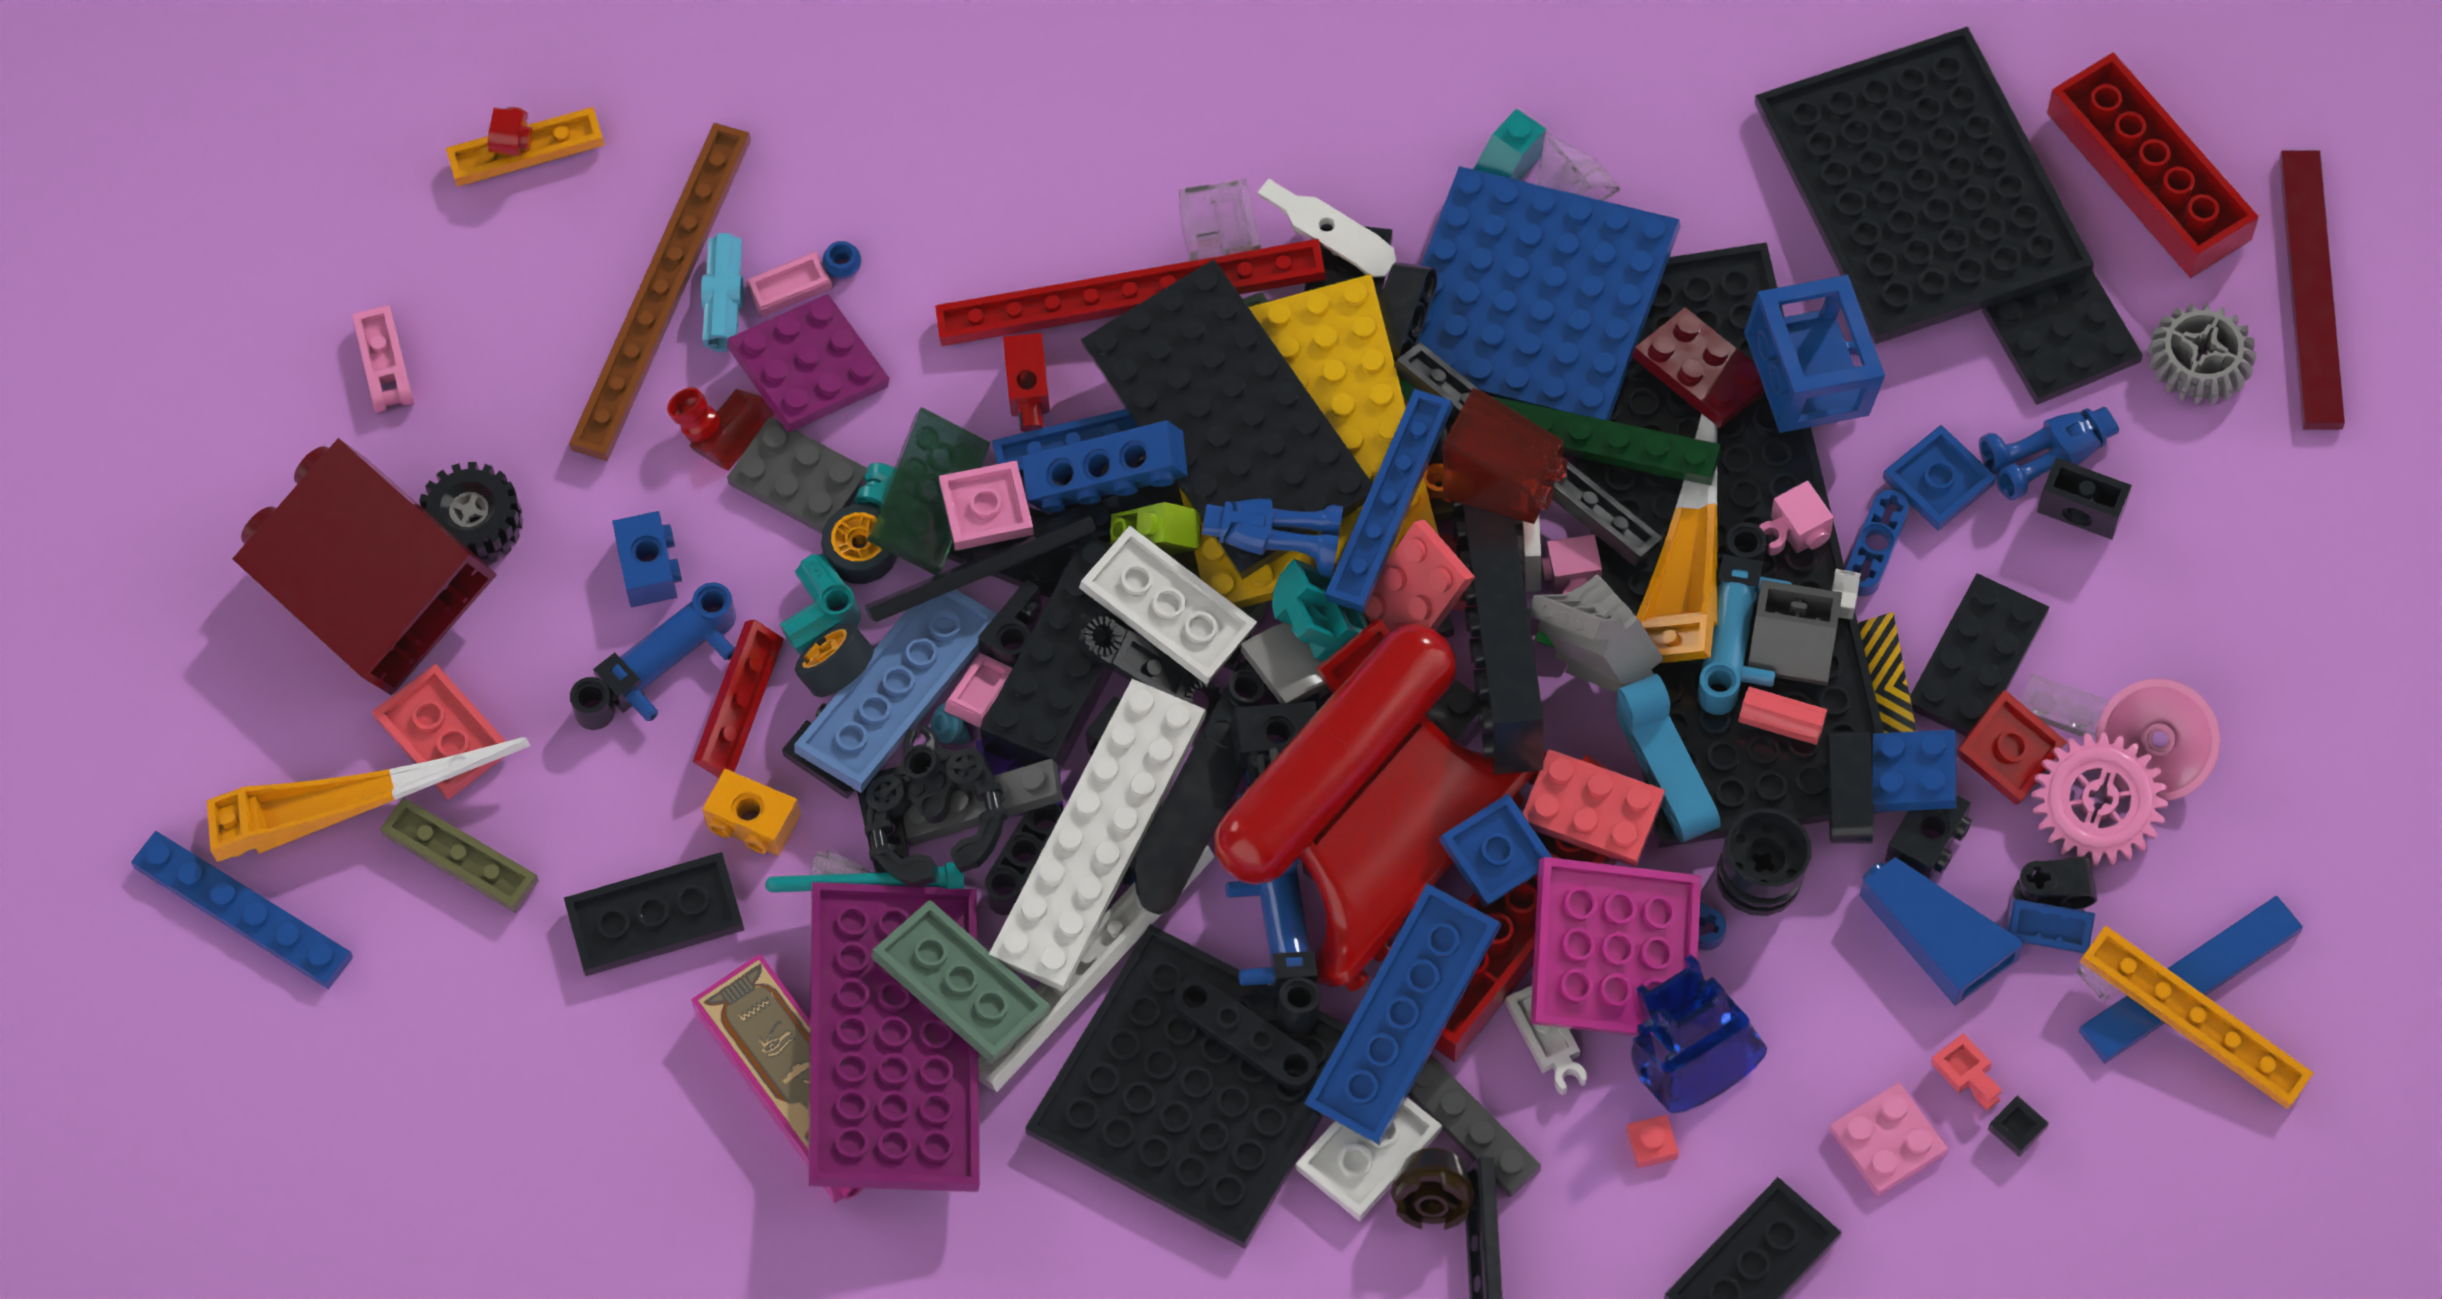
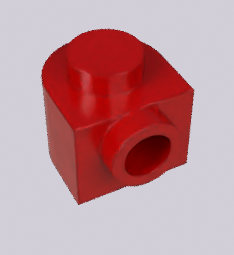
M494 107L488 132L489 152L521 157L524 150L530 149L533 129L527 125L528 113L518 107H508L506 109Z

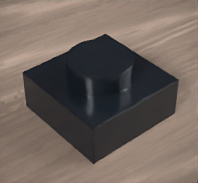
M2017 1095L1989 1123L1988 1130L2020 1157L2048 1128L2049 1122Z

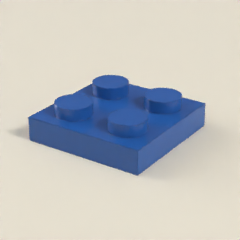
M1940 425L1885 469L1882 478L1894 490L1903 493L1907 497L1909 504L1939 531L1994 486L1997 477L1948 430Z
M1955 729L1873 734L1872 791L1874 812L1957 808V737Z
M1509 793L1444 833L1438 839L1484 908L1537 876L1539 859L1543 857L1552 858Z

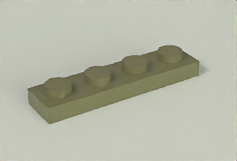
M404 797L380 828L384 837L514 913L517 912L539 882L535 873Z

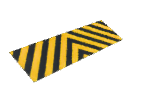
M1894 612L1858 622L1884 733L1915 732V720Z

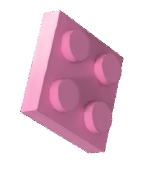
M1017 460L939 476L940 488L955 551L1034 535Z
M1900 1082L1833 1122L1829 1128L1833 1137L1877 1197L1942 1158L1948 1151V1147Z

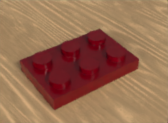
M1686 307L1634 348L1632 358L1719 428H1722L1765 393L1755 363Z

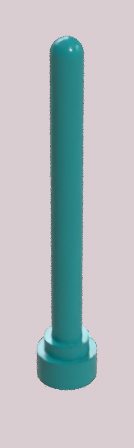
M945 862L944 866L937 867L936 882L921 887L964 889V872L961 873L954 862ZM887 872L772 876L765 882L766 889L771 893L809 892L812 890V882L909 886L899 882Z

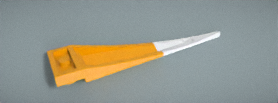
M1701 414L1695 439L1717 443V426ZM1717 468L1711 486L1684 480L1657 565L1636 615L1664 660L1660 663L1711 658L1714 626L1718 625Z
M521 737L445 758L387 770L312 781L244 786L206 800L210 850L217 862L230 857L240 856L255 848L258 854L525 749L530 744L527 738Z

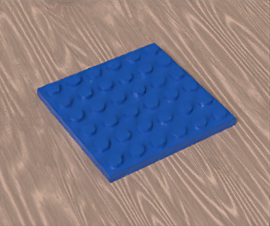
M1459 166L1421 264L1422 266L1436 269L1438 282L1419 342L1434 352L1485 395L1609 421L1629 369L1634 348L1640 339L1680 230V220Z

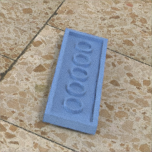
M956 589L907 609L875 647L872 659L862 673L846 687L839 690L794 744L795 753L862 793L904 742L908 731L918 725L979 651L978 636L997 613Z

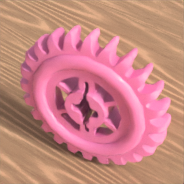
M2105 732L2101 733L2098 743H2094L2090 734L2085 733L2083 736V746H2080L2074 739L2069 738L2067 741L2068 753L2059 747L2053 749V754L2058 762L2047 759L2042 761V766L2050 774H2037L2034 777L2036 782L2045 786V788L2034 790L2031 793L2032 798L2043 801L2042 804L2032 810V813L2035 815H2046L2047 817L2039 824L2038 829L2052 828L2054 830L2048 839V844L2061 839L2064 841L2060 852L2061 855H2065L2072 848L2076 849V857H2084L2086 853H2090L2094 867L2099 864L2102 854L2106 855L2111 866L2115 865L2117 852L2119 851L2129 861L2132 858L2131 845L2142 852L2146 850V844L2142 835L2151 839L2157 837V832L2150 823L2163 824L2165 822V818L2155 811V809L2165 808L2168 805L2166 800L2156 797V794L2165 791L2167 788L2165 784L2154 783L2153 781L2161 773V770L2159 768H2146V765L2151 760V755L2147 754L2140 758L2136 757L2139 747L2137 743L2131 745L2127 750L2124 749L2122 736H2118L2113 745L2109 744ZM2102 770L2099 779L2092 780L2091 782L2082 775L2085 772ZM2107 774L2109 778L2102 792L2105 803L2101 809H2098L2093 819L2094 822L2091 823L2095 807H2093L2094 799L2090 797H2094L2100 791ZM2115 776L2120 777L2127 786L2128 791L2118 792V789L2113 784ZM2078 779L2084 790L2079 800L2070 801L2071 787L2074 781ZM2130 796L2129 810L2122 819L2116 813L2115 808L2119 803V799ZM2072 807L2080 808V811L2086 817L2084 822L2079 820ZM2108 817L2117 823L2113 826L2098 828L2100 821Z

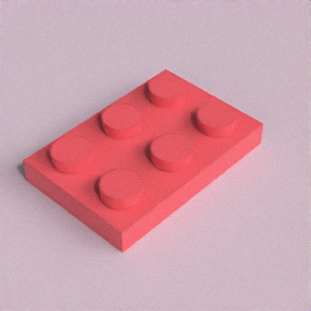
M1425 519L1416 521L1386 561L1363 614L1370 623L1375 619H1382L1390 632L1403 625L1415 623L1436 631L1475 576Z
M436 663L372 711L374 719L414 764L506 742ZM504 757L434 784V786L448 801Z
M1548 749L1543 762V770L1539 771L1522 814L1532 829L1538 833L1636 867L1663 801L1665 790Z

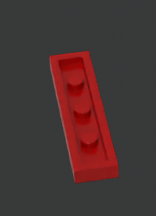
M755 619L745 621L692 761L718 778L721 776L724 768L735 773L784 641L783 637Z

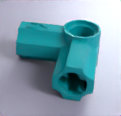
M824 553L819 555L811 554L803 559L795 570V574L814 603L779 624L788 642L798 655L803 653L818 637L835 626L851 623L857 627L861 620V612L852 589L844 584ZM840 605H847L843 610L833 611Z

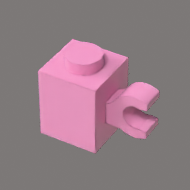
M1807 480L1774 498L1771 514L1773 521H1766L1759 527L1764 531L1765 535H1773L1777 538L1776 541L1768 546L1769 555L1780 553L1785 547L1786 539L1795 552L1799 553L1808 547L1816 549L1829 539L1834 517Z
M1595 534L1547 541L1546 557H1541V572L1544 581H1551L1553 594H1567L1584 585L1595 575L1602 576Z

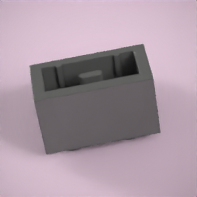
M1762 580L1748 667L1774 671L1776 673L1775 678L1827 686L1842 592Z

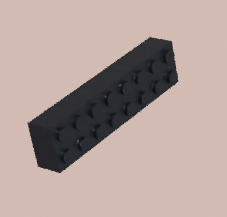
M1507 469L1459 473V489L1452 490L1454 514L1459 513V515L1452 516L1454 540H1457L1458 544H1462V546H1456V555L1475 576L1462 594V600L1466 601L1467 606H1471L1465 608V623L1467 632H1470L1471 637H1475L1469 639L1471 663L1475 664V669H1479L1473 670L1475 694H1479V700L1482 701L1478 702L1479 725L1483 726L1484 733H1487L1482 734L1484 759L1492 758L1494 774L1543 770L1544 718Z

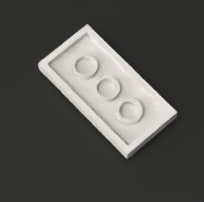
M1131 526L1124 531L1083 578L1079 586L1087 595L1206 685L1234 654L1241 643L1251 634L1257 624V621Z

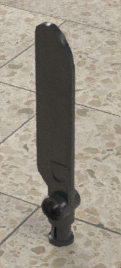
M1247 659L1236 666L1229 678L1224 691L1137 853L1134 868L1136 894L1141 906L1151 913L1158 915L1166 914L1174 908L1247 768H1236L1230 722L1234 708L1258 706L1268 688ZM1236 691L1245 692L1250 698H1243Z

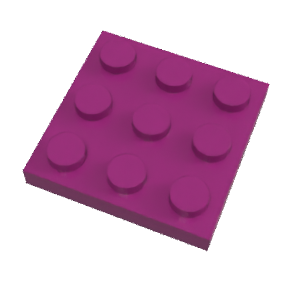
M829 294L728 338L727 348L788 433L883 390L889 384L888 375Z

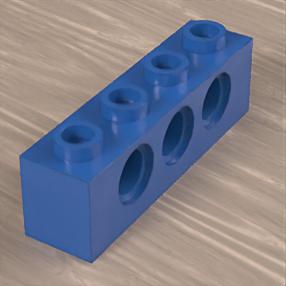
M1168 420L1022 456L1026 500L1044 513H1058L1064 511L1065 506L1076 503L1084 505L1095 504L1102 500L1101 497L1113 494L1118 496L1132 495L1138 492V488L1150 485L1154 487L1169 486L1174 483L1175 479L1188 476L1183 431ZM1146 454L1144 463L1137 467L1139 459ZM1109 464L1108 471L1101 476L1102 469ZM1073 472L1071 481L1065 485L1067 476Z

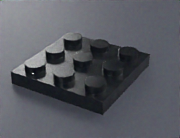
M2094 272L1982 309L1983 315L2036 405L2142 361V352Z

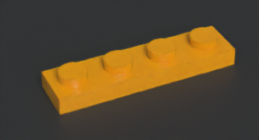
M594 107L529 124L528 127L533 129L532 143L530 149L524 150L521 157L489 152L488 136L447 147L446 152L456 186L459 187L605 146Z

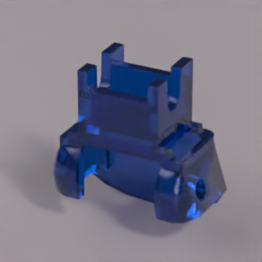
M1692 954L1685 958L1686 969L1650 991L1643 984L1636 988L1644 1022L1637 1026V1033L1639 1035L1633 1038L1634 1044L1631 1049L1632 1063L1640 1081L1666 1110L1672 1114L1686 1112L1698 1107L1731 1088L1757 1067L1765 1057L1768 1049L1750 1023L1749 1017L1725 993V989L1717 980L1711 977L1705 981L1700 963ZM1650 1032L1670 1052L1665 1056L1664 1063L1656 1056Z

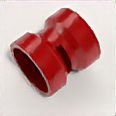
M685 388L677 392L668 402L667 413L676 424H680L682 433L690 442L704 441L718 429L720 424L719 415L711 406L707 405L706 398L697 388Z

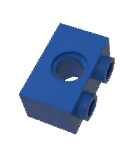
M659 511L613 520L612 523L625 588L631 608L678 598L675 583L682 582L678 559L670 560L668 548L675 547L671 525L662 524ZM647 555L657 556L650 562L641 561Z

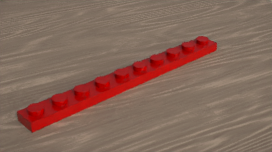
M1319 239L935 305L941 346L1119 316L1215 259L1239 295L1326 280Z

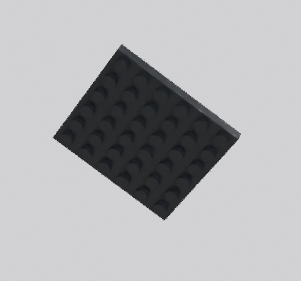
M1149 924L1026 1125L1025 1131L1027 1135L1246 1249L1324 1116L1308 1107L1305 1102L1348 1025L1318 1010L1317 1022L1307 1033L1291 1034L1284 1031L1276 1020L1278 1000H1273L1270 985L1242 986L1239 983V969ZM1187 978H1203L1309 1049L1317 1062V1074L1314 1082L1309 1087H1305L1300 1091L1299 1089L1291 1090L1290 1088H1285L1284 1085L1269 1075H1265L1202 1032L1199 1027L1177 1013L1174 1003L1176 987ZM1190 990L1183 997L1184 1003L1191 1008L1201 1007L1207 1000V996L1204 995V992L1201 993L1200 990H1193L1192 992ZM1292 1004V1006H1295V1007H1298V1008L1305 1007V1006L1300 1005V1004ZM1294 1058V1060L1290 1059L1288 1063L1286 1062L1284 1070L1292 1077H1299L1306 1073L1308 1066L1300 1058L1299 1060Z

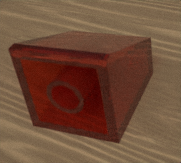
M1472 388L1443 443L1444 498L1535 524L1541 510L1546 511L1550 506L1555 482H1561L1565 476L1568 460L1563 458V440L1483 391Z

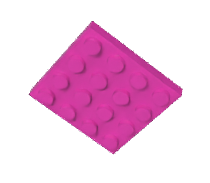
M1549 857L1539 859L1530 1024L1687 1042L1694 1040L1701 875Z

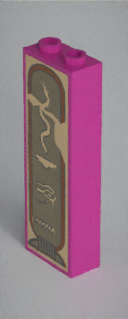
M758 954L692 998L691 1001L696 1016L808 1166L810 1020L762 955ZM823 1187L834 1203L842 1198L850 1199L864 1189Z

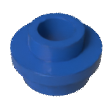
M837 241L826 249L822 262L828 275L837 279H846L855 275L860 269L861 255L859 250L849 242ZM841 259L849 261L845 264H836Z

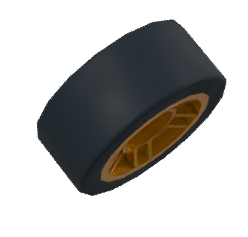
M853 504L839 509L827 520L822 530L821 545L824 555L840 578L849 583L867 584L881 579L892 569L898 558V539L893 522L881 509L876 507ZM867 542L863 548H855L853 544L859 545Z
M844 623L828 630L813 641L798 659L795 672L814 696H829L846 687L862 673L871 661L874 650L854 624Z

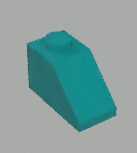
M1516 108L1491 135L1474 170L1521 180L1545 154L1547 129Z

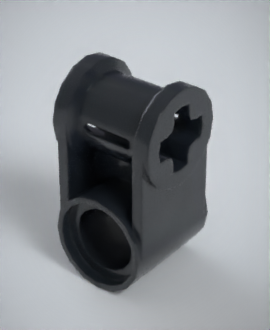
M2071 857L2063 860L2029 862L2020 873L2019 880L2013 889V896L2015 899L2071 909L2089 907L2097 902L2091 860L2085 857Z

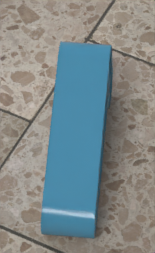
M1653 674L1618 688L1616 714L1622 731L1649 784L1665 790L1661 808L1676 837L1683 843L1720 828L1721 822L1716 806L1669 716L1670 699L1666 687L1659 675Z

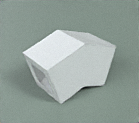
M1840 569L1835 570L1832 591L1842 592L1840 618L1853 620L1861 573Z

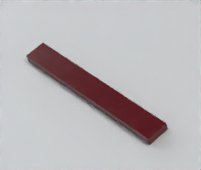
M2281 150L2279 160L2303 429H2343L2345 418L2320 150Z

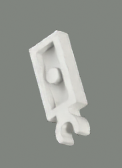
M1532 986L1505 997V1004L1541 1072L1545 1073L1554 1069V1085L1556 1090L1561 1095L1567 1093V1085L1563 1080L1567 1075L1575 1076L1581 1086L1586 1085L1587 1074L1585 1069L1579 1063L1572 1061L1580 1057V1049L1568 1028L1530 1024Z

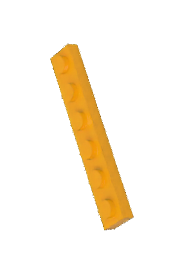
M2106 925L2079 961L2287 1110L2292 1106L2314 1074L2311 1070Z

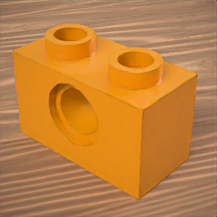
M725 768L702 808L706 825L717 836L726 839L732 836L744 841L748 848L757 853L765 854L768 851L777 856L782 852L801 816L796 798ZM755 811L759 813L752 820L741 819V816L746 812Z

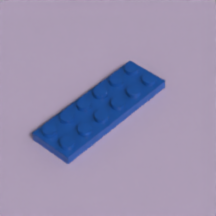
M1426 884L1305 1104L1380 1146L1502 924L1441 890Z

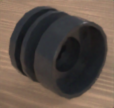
M1760 808L1744 813L1732 823L1716 866V883L1722 896L1735 909L1749 915L1769 916L1787 908L1794 902L1811 860V841L1805 828L1793 816L1777 809Z

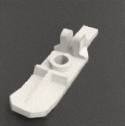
M1269 178L1257 192L1258 196L1273 204L1288 216L1291 227L1297 234L1301 236L1306 235L1312 240L1319 239L1320 245L1332 251L1334 256L1338 255L1365 275L1372 274V278H1384L1396 262L1392 246L1374 232L1317 197L1296 196ZM1324 224H1329L1333 229L1326 232L1321 230L1320 227Z

